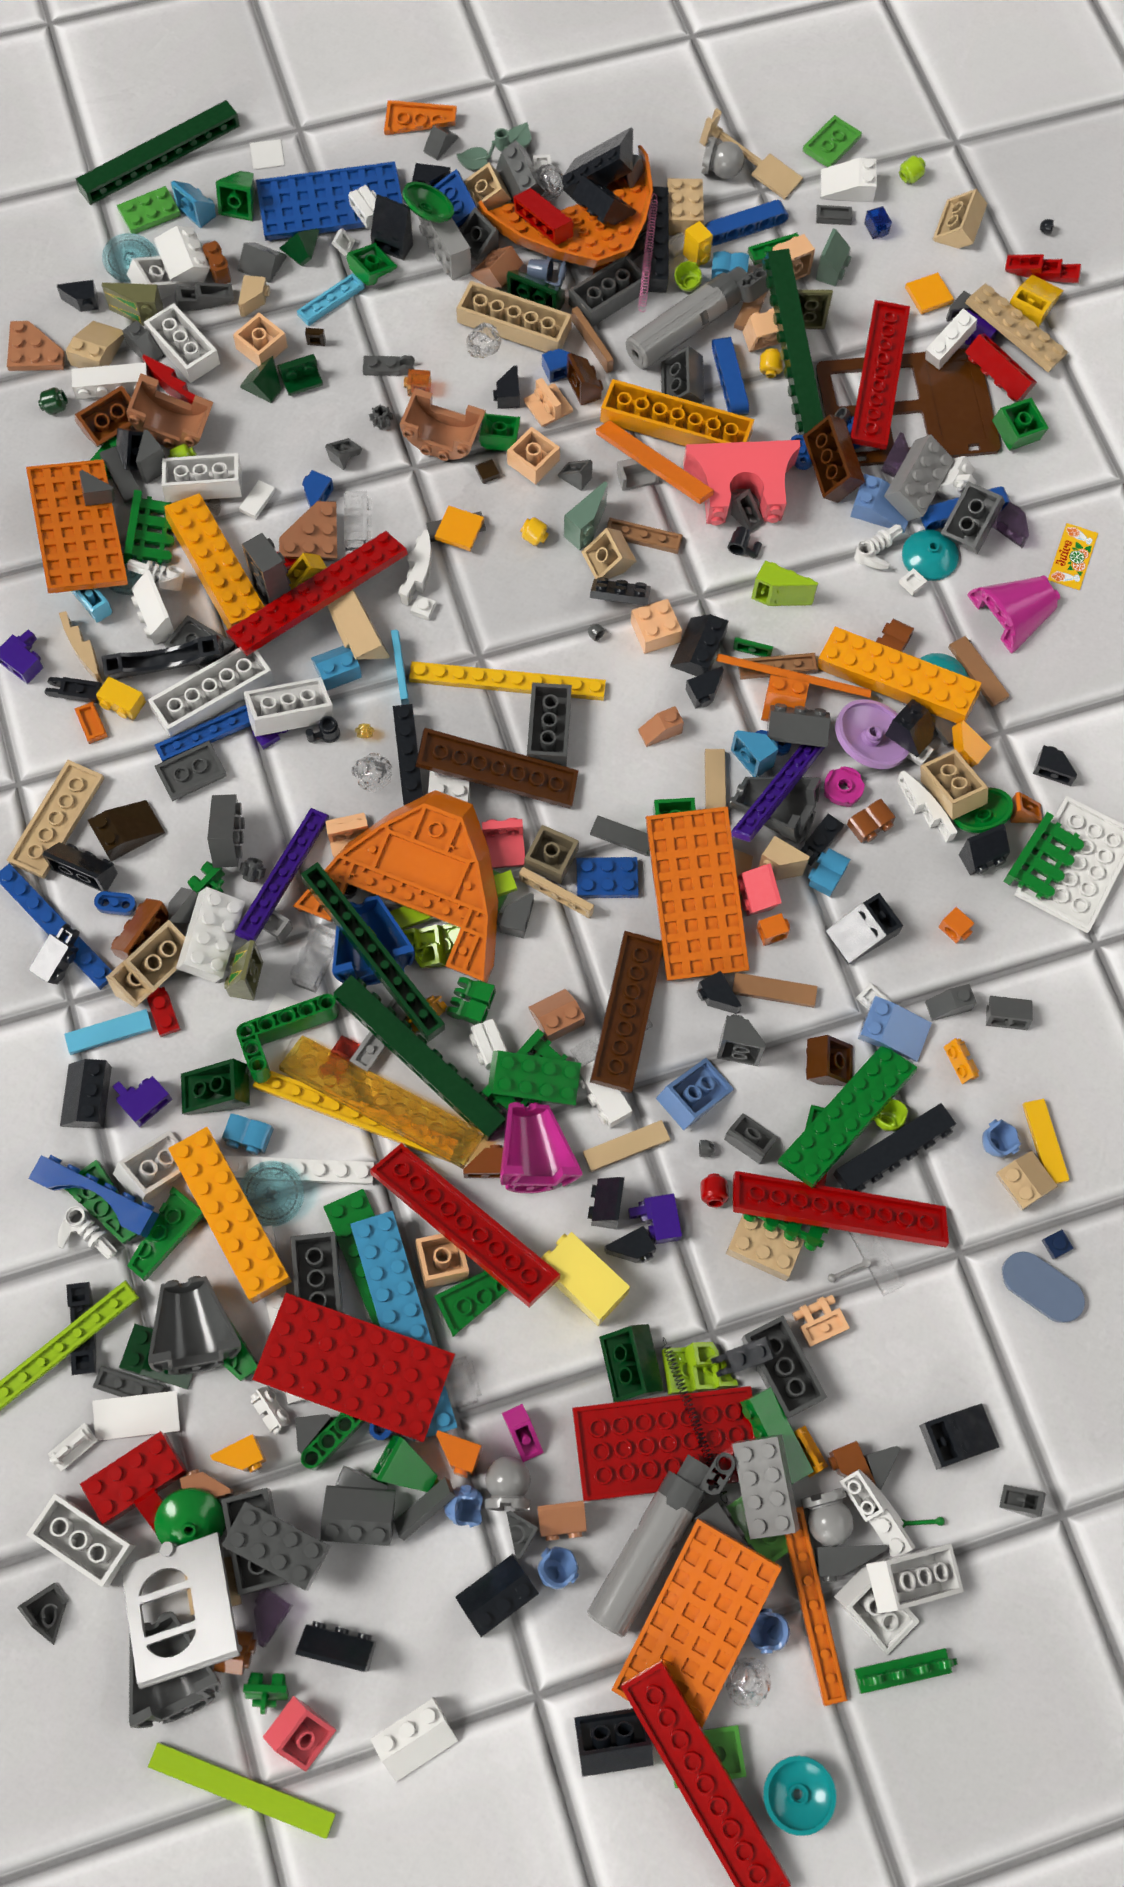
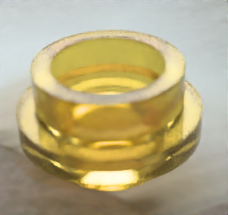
M359 724V727L355 728L358 738L373 737V732H375V728L371 727L370 724Z

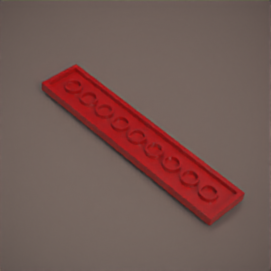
M879 300L874 301L850 435L853 444L887 449L910 306Z
M385 531L241 622L233 625L226 630V634L248 656L408 555L407 549Z
M402 1143L370 1169V1174L529 1308L560 1279V1273Z
M735 1171L733 1175V1212L945 1248L949 1244L946 1206L817 1184L814 1188H811L804 1182Z
M663 1660L621 1684L624 1694L734 1886L790 1887L791 1882Z

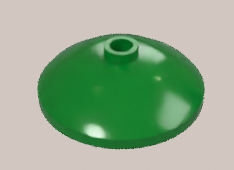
M409 182L405 185L403 189L405 203L418 217L436 223L446 222L452 218L454 207L441 191L422 182Z
M988 787L987 804L955 818L953 821L956 826L964 831L982 833L1005 824L1010 819L1014 808L1013 801L1005 791Z
M184 1488L171 1493L161 1502L155 1515L154 1527L157 1538L161 1544L168 1541L173 1543L175 1547L217 1532L221 1538L225 1528L221 1503L213 1494L199 1488ZM186 1527H192L193 1530H192V1531H186L185 1528H186Z

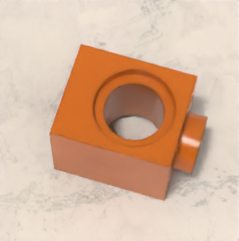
M955 907L942 920L939 928L957 944L961 939L965 941L973 933L971 928L975 923L960 909Z
M780 913L759 920L756 929L763 945L766 946L786 939L790 930V924Z

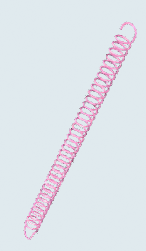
M656 214L648 216V223L656 221ZM653 215L655 220H650L649 217ZM646 234L645 252L647 251L646 249L649 247V246H647V245L649 244V243H647V242H652V244H653V241L647 240V239H653V238H649V237L647 236V234ZM639 299V305H640V304H646V303H642V302H641V301H646V300H643V299L640 300V299Z

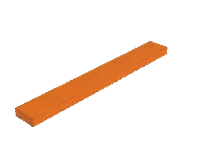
M610 420L596 428L598 436L697 503L701 504L714 495L712 488Z
M717 654L716 658L718 662L809 682L810 684L870 698L872 692L870 689L724 654Z
M801 1506L796 1507L800 1529L796 1533L785 1534V1540L824 1706L847 1701V1696L805 1514Z

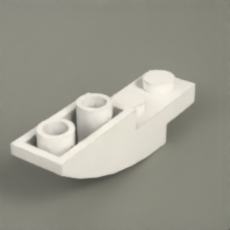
M425 529L422 535L417 537L415 549L411 550L408 555L407 561L409 562L410 569L407 573L405 584H402L399 589L401 603L407 606L410 604L416 591L424 592L430 576L431 545L428 530Z
M860 1469L840 1480V1483L865 1522L869 1520L883 1544L887 1545V1549L892 1557L906 1554L914 1549V1544L902 1527L904 1522L878 1487Z

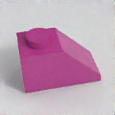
M523 1404L502 1413L523 1462L544 1453Z

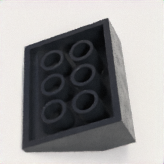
M632 127L573 160L563 175V190L575 202L578 200L572 194L582 176L607 186L633 171Z

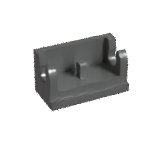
M990 995L989 1005L986 1007V1026L1020 1030L1029 1029L1033 1021L1032 1000Z

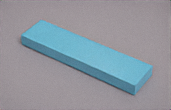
M352 273L298 309L297 315L310 326L365 288L364 283Z
M398 629L391 630L401 705L409 704L399 631Z
M144 1009L68 1032L64 1035L69 1054L73 1055L152 1031L153 1028L148 1010Z

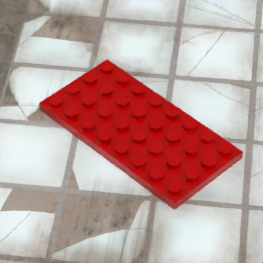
M285 1293L252 1380L424 1443L455 1354Z
M751 1386L683 1395H691L685 1400H692L685 1405L694 1403L687 1409L693 1407L695 1409L688 1413L697 1412L690 1417L698 1416L692 1421L700 1420L694 1425L702 1424L696 1429L703 1428V1430L697 1433L705 1432L698 1438L706 1436L700 1442L708 1441L702 1446L709 1445L703 1450L711 1449L705 1454L713 1453L707 1457H714L709 1462H714L715 1458L721 1453H729L735 1459L732 1444L737 1441L756 1438L753 1434V1427L744 1416L743 1407L740 1403L752 1396ZM682 1394L572 1408L584 1502L656 1493L667 1472L670 1470L677 1475L688 1454L706 1466L712 1464H706L710 1459H704L708 1455L703 1456V1453L706 1451H701L704 1447H699L702 1443H698V1441L701 1439H696V1437L700 1434L695 1435V1432L698 1430L694 1431L693 1429L697 1426H691L695 1422H690L693 1418H688L691 1414H687L689 1410H685V1408L688 1406H684V1403L687 1401H682L686 1397L681 1398ZM727 1457L722 1458L719 1462L720 1469L724 1471L729 1470L732 1466L731 1459ZM737 1467L727 1484L739 1482ZM721 1474L719 1477L715 1479H719L721 1477L724 1480L726 1478V1475ZM709 1480V1481H708V1484H709L710 1486H715L714 1483L717 1482L718 1480H716V1481Z

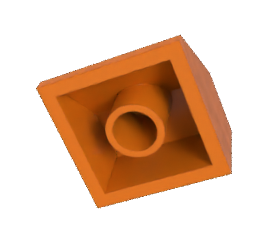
M771 675L761 720L768 721L770 705L780 703L795 708V706L805 707L809 682Z
M437 1430L436 1436L451 1468L454 1469V1474L467 1478L468 1474L474 1476L482 1452V1446Z

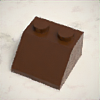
M573 353L567 354V379L580 405L582 406L601 399L603 384L600 379H597L594 366H591L586 358Z
M830 1035L807 1039L806 1079L819 1085L845 1086L853 1077V1045Z

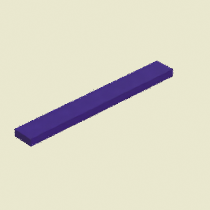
M801 744L731 831L732 837L751 842L825 747Z
M310 808L235 931L236 936L248 941H256L325 827V822L329 820L328 814Z

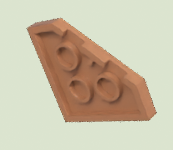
M10 321L7 357L8 371L64 370L65 353L63 349L31 322Z
M317 501L279 537V552H281L284 559H298L303 553L320 555L322 560H337L336 502Z

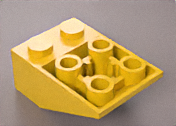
M1032 274L1019 286L1012 296L1010 304L1020 310L1029 320L1033 321L1037 327H1040L1064 290Z

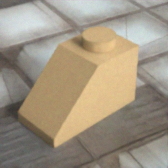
M244 275L238 303L241 317L247 316L265 304L266 297L270 295V286L267 285L265 277Z

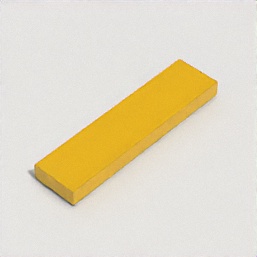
M1045 1099L1024 1102L1022 1106L1040 1163L1056 1184L1068 1182L1070 1179Z

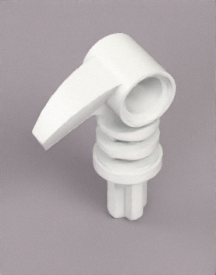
M895 524L888 530L881 529L868 540H861L856 548L855 561L875 569H888L890 563L878 558L876 554L884 550L885 547L888 548L892 545V540L903 533L902 527Z
M129 559L127 563L129 571L143 575L146 571L150 570L154 581L158 579L156 586L172 591H180L182 588L185 574L184 569L177 566H168L166 570L165 566L159 568V564L153 566V562L149 560L147 563Z
M73 1206L66 1211L58 1233L59 1248L64 1249L71 1233L77 1232L80 1236H84V1241H89L88 1246L90 1249L97 1248L106 1259L109 1260L116 1255L117 1249L106 1239L108 1233L105 1230L100 1231V1226H95V1221L90 1220L89 1215L81 1207ZM82 1214L81 1220L73 1223L74 1216Z

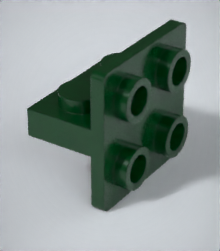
M314 354L277 365L278 372L289 396L323 385Z

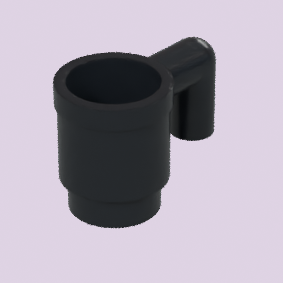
M739 526L733 532L727 548L732 554H745L752 558H757L762 544L755 542L753 549L747 547L751 532L748 528Z
M325 716L320 720L319 732L314 733L312 729L306 730V737L310 743L321 739L332 743L340 737L338 723L331 716Z

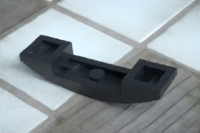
M90 1282L66 1285L71 1323L93 1306ZM95 1334L74 1352H70L72 1375L96 1373Z

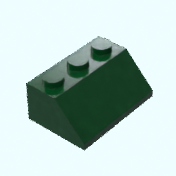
M518 270L507 272V293L557 310H561L565 303V290Z
M649 1324L631 1325L599 1337L614 1403L638 1399L664 1391Z

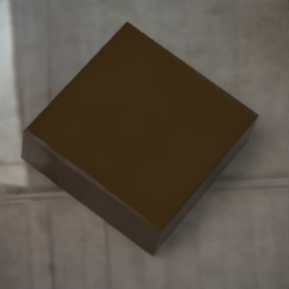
M306 328L307 345L325 346L324 329Z
M493 459L475 465V470L482 483L500 477Z

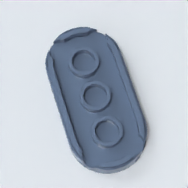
M1029 1252L1014 1253L1004 1262L1002 1275L1007 1289L1054 1322L1064 1323L1075 1320L1081 1315L1085 1305V1298L1081 1288L1048 1263Z

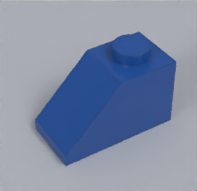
M556 349L542 354V367L550 383L567 377V354L570 352Z
M311 470L302 482L309 508L317 501H327L334 490L332 478L314 470Z

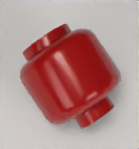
M713 1173L701 1181V1199L705 1204L716 1208L721 1207L729 1199L728 1181L724 1177Z

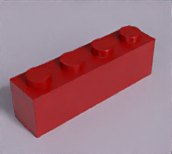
M532 188L513 196L515 213L555 245L574 236L572 219L563 214L561 210L553 206Z
M985 333L979 334L965 351L969 361L973 364L977 363L981 367V372L986 376L990 375L994 379V384L1001 389L1004 388L1008 392L1007 396L1013 401L1023 400L1037 384L1036 380Z

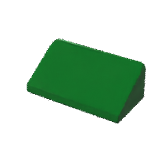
M735 637L733 649L736 651L760 657L771 656L774 647Z

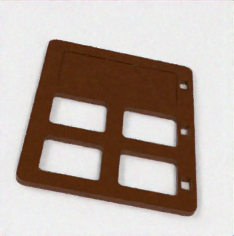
M967 348L958 349L940 369H937L925 359L926 352L902 354L900 368L912 369L919 399L895 401L893 415L922 414L926 435L931 434L952 458L998 453L1001 444L997 428L992 421L994 414L985 376L980 370L981 367L977 363L973 364L967 358L968 355L965 353ZM864 357L820 361L817 364L816 374L825 418L829 414L835 416L837 410L841 407L847 408L851 413V417L854 416L856 405L838 406L836 404L831 375L862 372ZM890 427L886 450L856 452L857 457H866V460L859 461L860 466L903 463L911 447L896 448ZM978 446L979 450L969 451V447Z

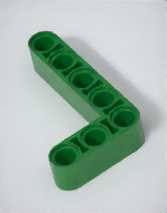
M323 994L244 1022L237 1027L236 1034L247 1066L255 1082L264 1083L271 1076L262 1045L336 1019L339 1015V1009L333 995Z
M340 1413L301 1454L303 1466L309 1470L319 1469L366 1421ZM345 1419H349L351 1421V1428L347 1431H341L340 1423ZM327 1436H333L335 1439V1443L331 1448H325L323 1445V1441ZM311 1453H317L318 1461L314 1465H308L307 1457Z

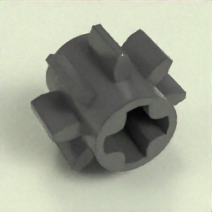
M381 404L372 408V413L369 414L370 421H373V427L377 426L383 429L390 426V420H393V414L389 411V407Z
M248 858L245 862H241L239 872H242L243 879L248 882H258V879L264 878L266 868H263V862L257 858Z

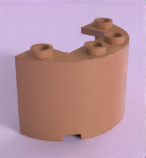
M141 373L127 408L128 421L139 431L144 432V430H148L159 444L168 449L181 444H186L189 448L198 444L213 402L195 395L193 404L157 391L159 380Z
M414 388L400 422L402 435L411 444L420 449V452L424 455H432L443 461L461 459L467 456L475 441L486 410L468 405L466 415L432 405L433 393Z

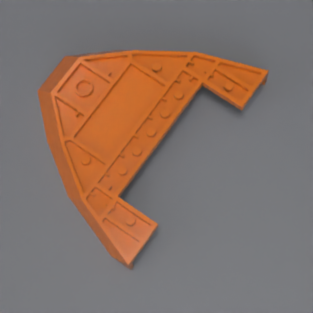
M642 145L638 146V154L642 156L644 172L634 187L630 188L624 176L615 181L620 189L615 190L613 193L637 211L635 215L616 225L609 222L605 225L597 220L598 216L595 217L587 212V207L583 208L578 204L566 207L561 212L572 219L574 236L558 245L552 243L515 213L514 203L505 204L488 211L481 200L478 202L479 210L498 229L499 233L515 244L554 259L594 268L627 256L646 222L653 193L649 157Z
M434 790L392 811L351 840L324 871L343 895L347 886L351 885L461 928L445 967L487 983L494 967L498 916V896L489 848L473 804ZM309 889L293 905L300 912L304 911L327 921H333Z

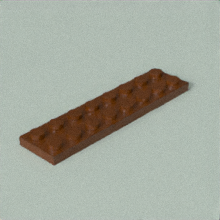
M428 728L423 730L416 767L569 809L573 806L579 771Z
M628 931L623 933L590 1083L631 1093L633 1090L662 955L661 940Z

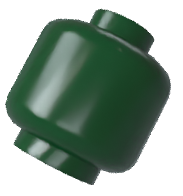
M53 387L40 393L38 404L42 411H46L49 415H54L66 409L68 399L63 390Z

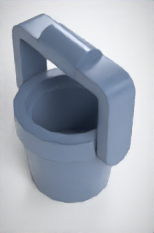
M547 256V259H530L527 274L561 288L566 276L567 263L566 261ZM553 262L562 263L558 274V283L551 282L554 269Z

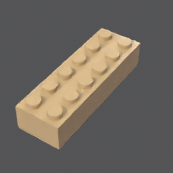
M473 281L469 282L456 308L457 323L543 352L562 349L571 331L572 314Z

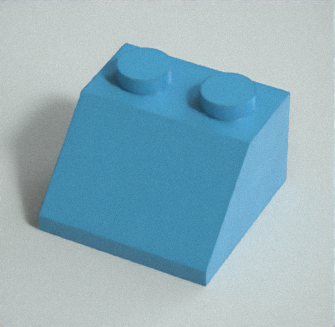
M171 182L178 209L198 227L202 228L216 217L214 202L210 198H206L198 188L193 187L190 183Z
M344 645L311 657L318 676L322 678L327 691L362 678L358 661L355 660L351 649L345 648Z
M737 730L734 733L731 751L753 777H759L774 767L778 745L766 734Z

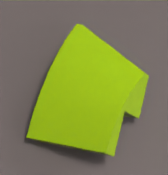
M446 924L442 926L433 925L421 929L411 928L403 930V932L414 947L415 960L421 968L445 967L461 928Z
M693 1342L686 1347L669 1348L665 1352L671 1350L673 1352L668 1355L663 1352L665 1349L661 1350L668 1395L684 1394L679 1393L682 1389H677L680 1385H676L679 1381H674L675 1378H677L676 1380L684 1379L678 1384H686L679 1388L687 1387L681 1392L689 1391L688 1393L721 1390L738 1386L737 1380L733 1379L730 1373L717 1377L716 1372L726 1368L727 1364L724 1360L720 1363L712 1364L711 1359L719 1356L713 1342ZM675 1354V1355H674L673 1357H671V1358L665 1357V1355H666V1356H669V1355ZM667 1358H669L668 1360L676 1358V1360L669 1363L670 1361H667ZM678 1362V1364H676V1365H674V1366L668 1365V1363H669V1364H672V1363ZM679 1366V1368L676 1370L670 1369V1367L674 1368ZM672 1370H674L673 1372L681 1370V1372L677 1373L676 1375H674L675 1373H671Z

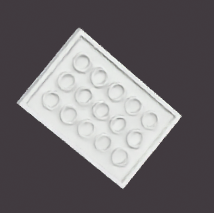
M1066 796L1052 823L1056 824L1059 822L1062 824L1060 828L1072 835L1075 832L1079 834L1078 838L1084 842V847L1079 852L1070 850L1069 854L1074 857V863L1068 868L1060 866L1059 869L1064 872L1065 877L1060 883L1050 882L1049 885L1055 889V894L1052 898L1046 899L1041 897L1038 899L1035 897L1037 893L1025 886L1022 888L1017 887L1014 896L1088 933L1124 865V824ZM1052 839L1050 842L1062 850H1065L1066 846L1060 844L1054 839ZM1045 855L1041 856V859L1053 866L1057 863ZM1034 870L1031 872L1032 875L1044 882L1047 879Z

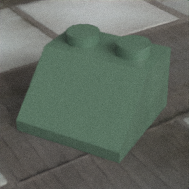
M833 228L821 253L816 280L835 287L839 280L842 281L845 274L844 267H848L851 261V256H849L850 246L837 229Z

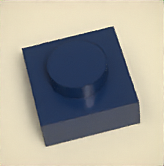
M1062 1229L1042 1240L1053 1260L1074 1249Z

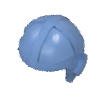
M995 1119L989 1123L990 1128L984 1131L982 1135V1144L987 1153L994 1157L1003 1158L1009 1153L1015 1154L1020 1150L1019 1146L1022 1143L1014 1126L1002 1119L999 1121Z
M462 1485L455 1488V1497L444 1506L446 1516L458 1526L469 1525L471 1528L482 1523V1494L470 1485Z
M557 1546L551 1549L547 1547L541 1555L543 1558L538 1564V1574L542 1583L546 1587L562 1589L569 1582L573 1584L579 1576L577 1573L579 1570L573 1553L566 1548Z
M762 1609L749 1634L753 1645L761 1650V1654H770L773 1651L781 1650L789 1640L790 1629L788 1622L781 1614L772 1613V1609Z

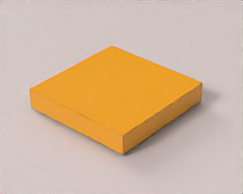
M938 272L905 285V289L921 315L954 302L953 296Z
M448 505L435 534V540L471 551L484 522V517Z

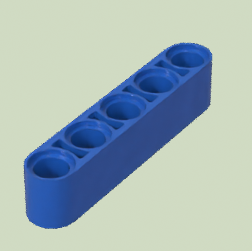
M774 200L712 220L704 226L713 234L712 246H716L781 225L787 221L789 214L780 200Z
M731 337L712 339V352L727 410L738 415L748 414V398Z
M1004 487L988 489L1003 496L1005 503L1000 512L1005 511L1011 506V501ZM959 498L929 505L924 516L920 517L925 530L944 528Z

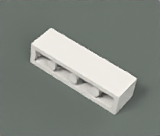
M146 362L71 369L72 389L76 399L104 397L121 385L128 394H133L140 374L149 376Z

